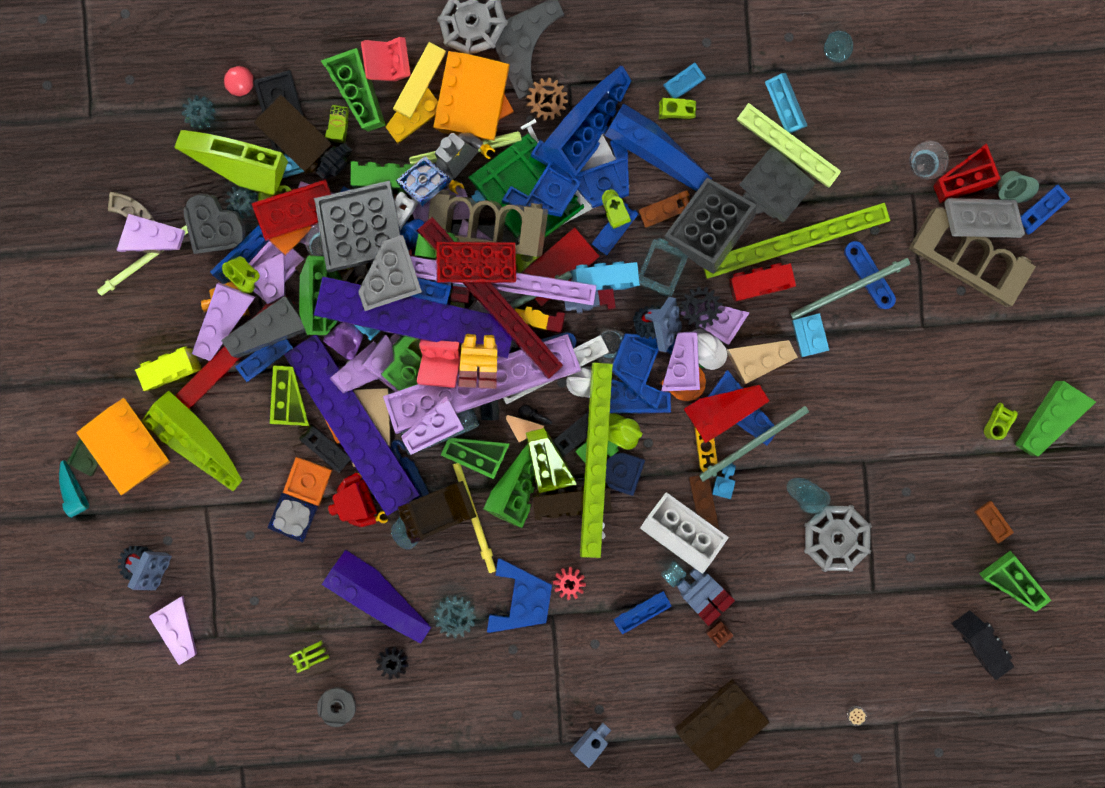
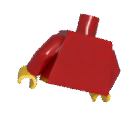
M356 472L343 479L337 488V494L333 495L334 504L328 507L329 513L332 516L338 514L342 522L348 521L349 524L358 527L373 525L377 521L381 523L388 521V519H380V515L385 514L384 511H380L377 516H374L377 512L367 484L364 480H361L362 476L360 473Z

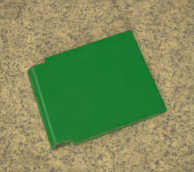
M526 134L521 138V141L511 145L468 178L486 201H495L504 207L506 205L502 203V199L510 186L529 196L547 166L531 157V153L538 143L533 137ZM574 195L561 217L547 215L545 237L584 209V204L580 205L577 201L578 196ZM512 209L506 215L505 225L514 237L518 238L521 234L522 217L517 210Z

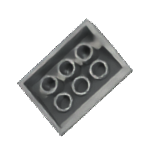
M706 178L668 230L665 238L697 265L714 274L756 216V204Z

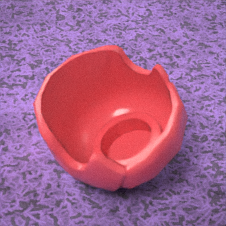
M242 66L230 68L224 77L225 88L231 95H247L254 86L252 72Z

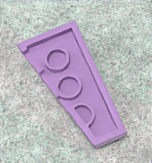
M218 282L192 354L211 361L223 344L221 340L230 334L255 296Z

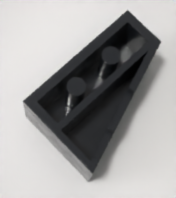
M969 610L951 623L963 635L962 639L964 642L969 644L978 661L995 680L1014 668L1011 662L1012 656L1006 649L1003 650L1001 647L1004 645L998 636L993 635L995 630L988 622L984 623Z

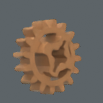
M541 78L539 80L540 84L534 82V89H528L531 95L526 96V99L530 100L526 106L532 107L530 113L536 112V118L543 116V121H546L548 116L550 120H553L554 114L558 117L561 116L559 110H566L563 104L568 103V100L564 99L567 92L562 93L561 91L564 86L558 87V80L551 83V78H547L546 82ZM545 86L551 87V88H553V90H552V91H548V90H546V89L543 88V87H545ZM535 94H537V96H538V102H537L536 104H535ZM551 94H553V96L550 97L549 102L543 103L541 105L546 96H550ZM557 95L559 96L558 106H557V103H556V96H557ZM548 108L551 112H543L540 109Z

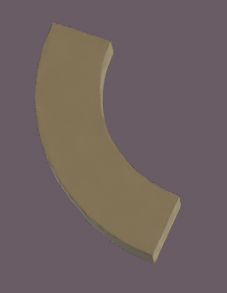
M110 192L109 212L123 215L126 218L128 214L155 221L151 213L139 202L126 195ZM144 250L142 252L162 254L163 250Z

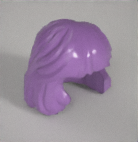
M342 322L325 335L323 341L345 359L352 360L362 342L363 334L353 324Z

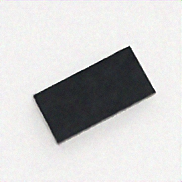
M290 70L253 80L262 113L282 95L304 116ZM270 139L274 151L285 153Z

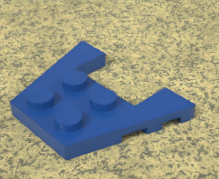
M539 140L531 153V157L547 166L529 196L510 186L502 199V203L505 205L531 206V203L543 204L542 208L548 209V214L561 217L581 183L575 176H572L550 160L542 148L544 142Z
M613 140L610 141V146L616 160L579 172L575 176L581 183L578 189L579 193L592 208L603 205L602 194L609 189L615 190L620 198L629 196L628 152L626 148Z
M625 333L613 360L612 372L652 408L656 409L663 392L646 385V381L659 350L656 337L655 339H652V337L646 339L645 336L641 338L637 334ZM674 339L673 344L669 346L666 353L672 354L676 339Z
M498 558L495 576L514 578V591L510 617L490 614L487 632L491 633L546 623L552 584L506 562L502 558Z

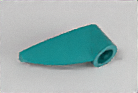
M63 460L60 462L59 484L64 501L62 506L67 516L72 518L88 509L89 503L69 465Z

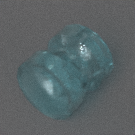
M673 561L670 564V569L664 570L661 575L674 588L678 584L679 579L685 578L687 573Z

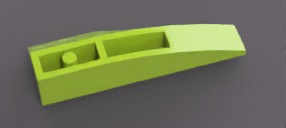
M181 130L175 144V149L234 184L271 196L276 195L288 164V160L281 152L206 133Z
M170 391L166 392L152 405L142 419V422L149 430L153 431L171 449L230 490L234 491L239 486L242 479L231 459L211 431Z

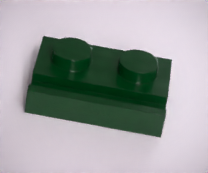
M79 438L66 464L89 476H94L99 464Z

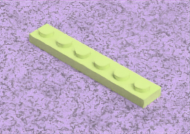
M748 103L736 119L828 188L841 173L839 169Z

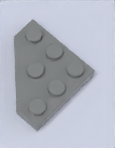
M403 235L382 242L358 290L364 311L422 292Z

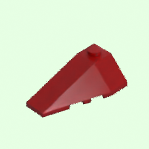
M755 385L698 399L684 408V411L702 440L707 443L769 402V399L761 386Z

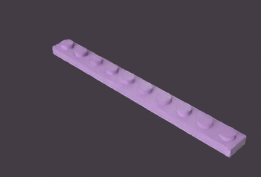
M410 256L418 278L436 280L435 259ZM517 272L515 283H491L500 291L588 305L594 304L596 285Z

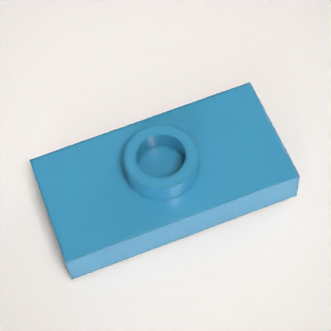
M693 63L663 84L671 98L678 99L704 81L706 77L697 64Z

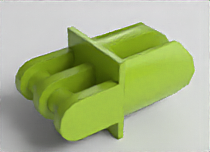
M322 640L289 655L294 661L293 665H296L298 669L296 670L297 673L330 658L326 654L312 661V658L326 651L325 647L308 653L323 644ZM300 653L303 657L301 659L298 658V654ZM305 661L306 666L304 667L301 664V662Z

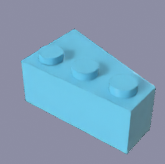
M624 261L614 262L613 265L607 266L606 263L594 264V267L589 268L588 265H577L576 269L570 271L573 277L571 281L596 285V291L607 289L622 290L640 286L637 262L625 264Z

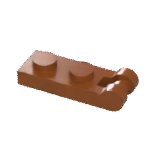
M683 191L639 209L638 212L644 227L647 228L680 215L690 202L689 191ZM682 199L684 206L679 208L676 201Z

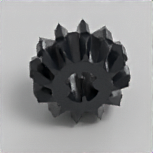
M396 646L393 647L392 652L389 647H386L385 653L381 651L379 653L381 658L376 660V663L381 664L377 667V670H384L381 674L382 677L386 673L389 674V680L392 679L393 674L397 679L400 678V673L405 674V668L409 666V663L405 662L408 659V655L401 656L404 650L401 649L398 653L396 652ZM390 659H391L393 662H395V661L397 662V663L395 664V666H393V664H390V665H389Z

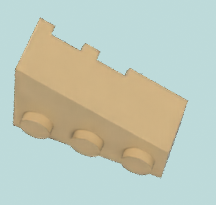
M789 340L726 350L743 384L798 358Z

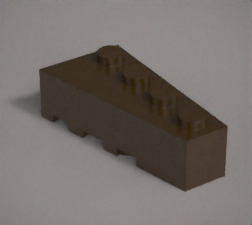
M576 486L575 490L567 491V488L556 489V492L550 493L548 491L539 493V490H537V494H533L535 521L542 520L543 516L553 519L559 518L563 514H566V516L581 515L583 513L584 486ZM605 487L603 512L612 511L610 488Z

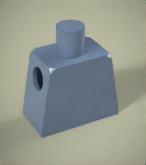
M604 723L596 731L589 728L570 751L590 768L608 745L604 738L611 730ZM596 739V743L591 745L592 741Z

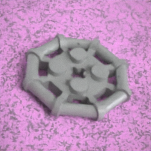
M448 0L441 15L437 17V22H439L443 34L444 45L470 55L489 48L494 49L504 27L508 25L501 0H487L486 4H481L477 0H468L463 3L459 2L461 0ZM454 5H456L457 11L455 15L449 16ZM493 7L495 8L497 18H491L489 10ZM471 16H473V18L476 19L475 23L472 25L470 23L467 24V22L470 21ZM448 23L453 24L454 32H452L451 34L448 28ZM491 25H497L491 37H489L487 34L491 30ZM461 37L466 43L463 45L455 40ZM480 38L485 39V42L472 46V41Z
M825 504L808 523L805 522L804 552L824 572H852L857 564L868 554H871L870 529L872 525L854 509L853 505L827 506ZM831 513L845 514L844 519H833ZM826 516L828 521L821 528H818L816 525ZM851 517L860 525L858 528H855L849 522ZM813 531L818 532V544L813 545ZM863 532V546L858 545L857 541L858 533ZM835 534H842L841 543L833 541ZM822 549L828 555L826 560L816 551ZM856 549L860 550L851 560L848 556ZM833 558H843L844 563H832Z

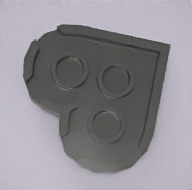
M197 194L187 201L186 207L183 209L184 219L194 254L231 249L245 239V225L240 214L236 211L222 210L216 196Z

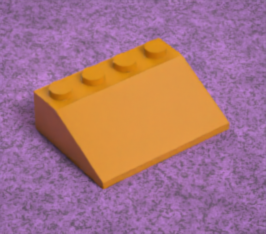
M448 51L433 128L447 134L455 133L459 135L460 133L469 132L479 139L495 141L510 65L470 54Z
M125 398L107 408L76 432L121 496L170 463L167 456Z

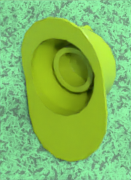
M610 413L608 441L626 450L633 449L643 434L640 426L633 419Z

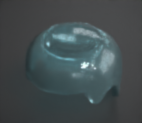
M839 30L830 33L824 44L826 58L836 63L849 59L854 48L852 37L846 31Z

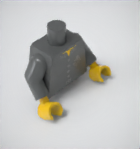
M469 132L460 133L459 135L451 133L448 137L441 140L439 148L435 151L437 158L436 170L446 184L449 183V190L455 194H458L456 192L457 186L461 189H464V186L454 181L453 178L455 179L479 152L478 149L488 159L490 157L486 154L487 151L492 150L495 152L490 145H483V141Z

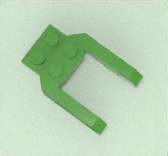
M401 336L392 345L393 361L381 373L399 391L418 385L417 376L421 358L413 350L408 349V346L416 338Z

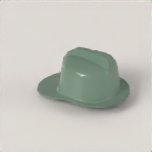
M1009 171L1003 176L999 175L1001 179L997 184L998 196L1002 200H1016L1017 203L1026 202L1033 198L1039 189V183L1036 179L1024 176L1016 171Z

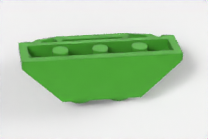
M308 256L300 274L299 316L307 335H327L337 323L335 320L314 316L322 277L342 281L338 271L328 273L324 256Z

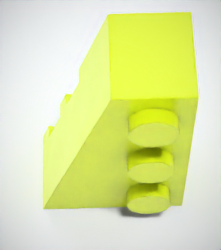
M185 346L177 349L174 353L159 356L156 361L151 362L150 360L140 364L141 367L135 369L143 391H151L200 371L202 368L197 356L192 354L193 349Z

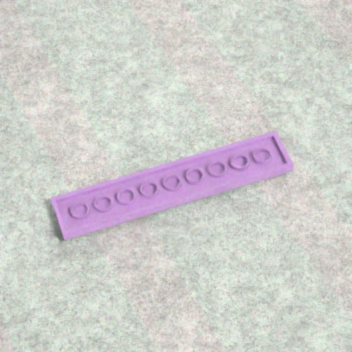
M568 334L543 342L563 364L549 379L544 376L522 350L510 353L508 359L497 358L496 389L479 388V367H477L476 388L458 387V372L455 388L418 384L383 396L395 433L398 434L409 430L446 396L457 414L580 372L581 368Z

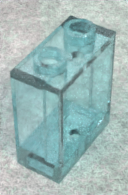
M653 239L638 274L639 284L664 296L672 297L688 256L676 246L674 248L668 245L669 242L664 239ZM655 247L681 258L669 287L643 277Z

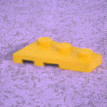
M429 88L426 89L411 119L396 112L387 124L386 129L397 144L436 116L438 101Z

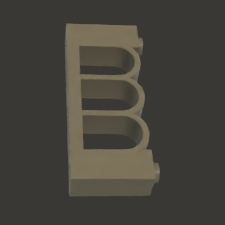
M438 189V192L431 195L428 220L433 217L447 233H451L455 206L461 201L468 205L470 209L467 236L455 234L459 242H502L506 215L512 209L517 210L522 217L520 242L515 244L516 253L536 257L542 256L548 209L542 208L543 204L531 203V206L506 205L502 207L495 201H480L476 203L469 197H456V195L449 194L450 190ZM486 205L491 206L496 213L493 240L477 238L479 214Z
M941 207L932 209L908 249L1001 305L1012 307L1036 267L1031 264L1032 261L1024 256L1015 258L1014 254L1006 249L994 250L992 242L987 237L961 236V242L951 260L935 252L934 249L950 225L946 209ZM971 241H977L982 245L984 255L972 274L957 265L968 244ZM998 254L1006 260L1007 268L998 285L994 287L980 277L992 257Z

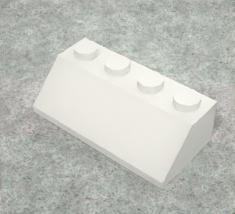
M667 492L640 527V529L702 574L729 538Z

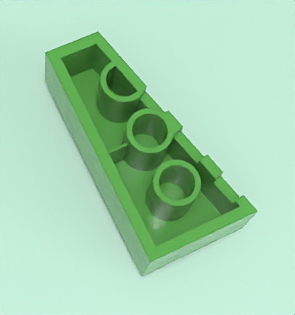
M355 48L321 60L362 129L369 132L386 126L372 80L367 79L365 75L362 51Z
M351 161V186L356 189L390 181L393 191H397V194L401 191L408 194L409 190L406 188L405 182L409 174L416 168L431 166L405 164L404 167H400L399 164L387 163L384 167H381L380 164L367 162L365 166H358V162Z
M1055 381L1015 446L1031 456H1040L1096 401L1065 381Z

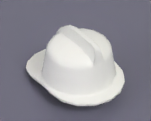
M700 328L692 331H697L699 364L710 370L723 366L727 359V351L723 343L704 329Z
M582 366L580 367V372L568 375L566 380L567 388L573 395L590 398L592 367Z

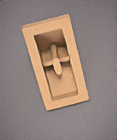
M511 415L506 417L518 442L527 439L526 432L544 428V425Z

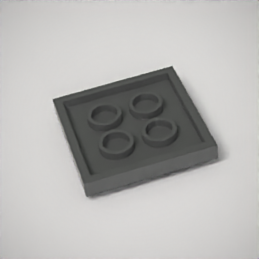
M772 146L739 185L783 223L816 183Z

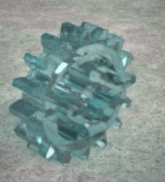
M456 596L453 597V600L447 597L446 603L441 601L439 603L441 608H436L435 610L439 613V615L434 616L435 620H439L436 623V627L441 626L440 633L446 631V637L453 634L454 638H457L459 633L464 637L465 630L467 632L471 631L469 625L474 626L475 624L471 620L476 618L475 614H471L475 608H469L470 601L464 603V597H461L460 600H457ZM455 605H460L463 609H459ZM447 608L448 615L443 618V611ZM453 613L459 615L458 622L455 618L451 619ZM468 616V621L463 626L462 619ZM447 625L454 626L455 629L449 628Z

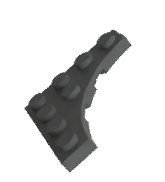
M547 0L507 19L508 25L504 27L495 44V50L501 62L510 65L508 78L519 100L527 95H531L528 91L529 88L534 89L531 59L537 40L544 30L557 19L564 16L558 0ZM497 25L491 27V30L488 33L489 37H491Z

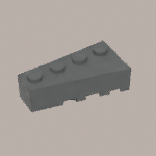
M284 296L221 341L232 357L240 358L306 331L298 309L290 298Z

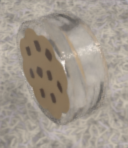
M852 706L847 711V719L852 725L861 726L866 722L867 714L862 707Z

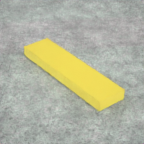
M430 42L428 43L393 107L394 111L411 119L446 54L445 50Z

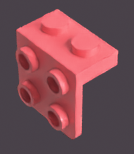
M398 37L388 42L371 40L361 42L367 79L396 82L411 76L405 37Z

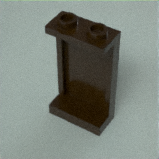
M282 95L254 122L307 174L314 172L320 164L318 162L323 155L334 147Z
M463 481L451 484L398 506L399 516L404 522L406 534L411 543L422 541L424 538L476 517Z

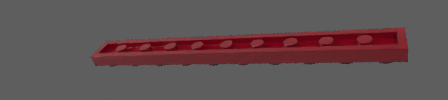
M433 217L417 229V232L435 252L436 242H454ZM463 283L547 379L551 378L563 366L491 283Z

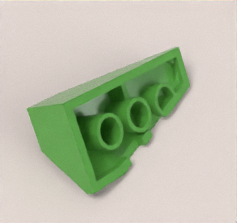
M528 444L493 488L483 508L495 517L520 528L523 527L530 511L531 504H528L530 493L534 492L532 483L535 475Z

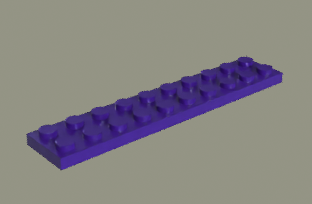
M322 277L314 316L420 340L459 342L460 348L462 343H464L466 334L476 335V344H484V335H494L497 345V357L508 359L512 338L491 314L452 305H443L411 296L364 311L358 293L361 285Z
M313 335L284 354L385 514L389 516L398 510V506L418 497L420 493L354 390L342 393L330 380L340 368L320 337Z

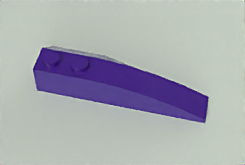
M348 550L343 552L322 583L324 587L360 610L420 644L431 629V626L407 603L406 599L394 589L390 582L376 568Z

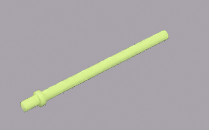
M185 225L181 228L185 231L186 235L188 233L187 226ZM145 254L114 278L106 280V284L97 289V292L102 296L109 290L113 291L116 285L159 254Z

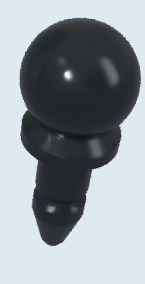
M522 405L518 410L520 418L524 420L529 419L531 422L535 420L542 424H552L549 418L537 413V409H533L529 405Z

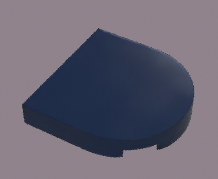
M615 453L613 456H609L606 463L605 483L616 491L633 496L645 459L627 453Z

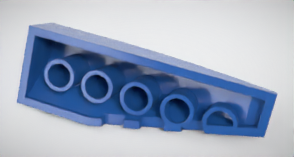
M619 66L594 87L569 112L542 145L550 160L572 176H577L600 145L598 141L601 135L606 133L608 129L606 125L610 117H614L616 105L622 101L629 87L631 79L623 66Z
M623 103L605 133L606 137L696 192L706 178L712 180L655 122Z

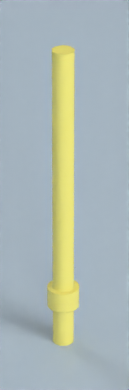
M455 463L453 467L458 482H464L476 517L472 518L471 521L482 550L480 554L482 559H485L489 573L495 572L496 568L492 559L493 553L491 548L488 547L461 464Z

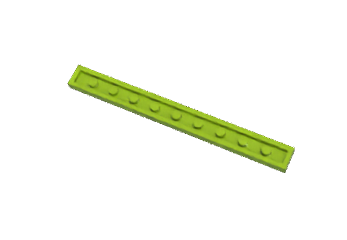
M885 203L730 251L714 274L704 268L703 270L706 279L889 222V214Z
M592 363L580 557L601 558L613 364Z

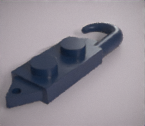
M394 440L391 443V450L420 493L415 499L429 494L428 488L423 482L414 462H411L407 457L402 458L397 445L403 450L406 449L405 445L400 440Z

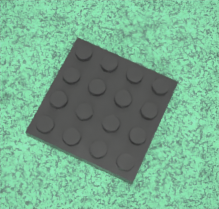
M390 181L314 198L328 273L372 263L383 241L401 235Z

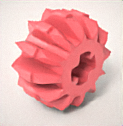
M569 567V573H566L565 569L562 568L563 575L556 573V577L559 580L553 581L554 585H559L555 588V592L561 591V598L566 593L567 600H570V594H573L574 598L577 599L578 595L576 592L578 591L581 594L584 592L580 587L586 586L585 582H581L585 577L584 575L578 576L579 569L572 573V567ZM567 579L575 582L573 587L564 585Z

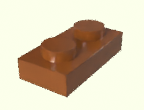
M992 501L987 502L974 512L996 543L999 544L1014 533Z

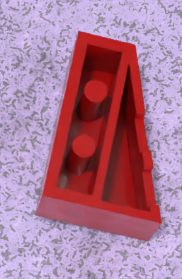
M987 143L937 180L933 187L940 203L945 202L947 198H958L995 186L1001 179Z
M782 263L770 265V269L763 270V267L752 270V273L746 275L744 272L733 274L734 278L729 279L734 302L796 287L791 263L782 265Z

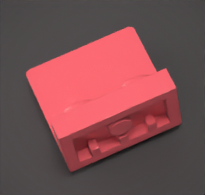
M421 339L419 346L422 352V359L417 376V384L455 388L460 368V343L451 341L433 342Z

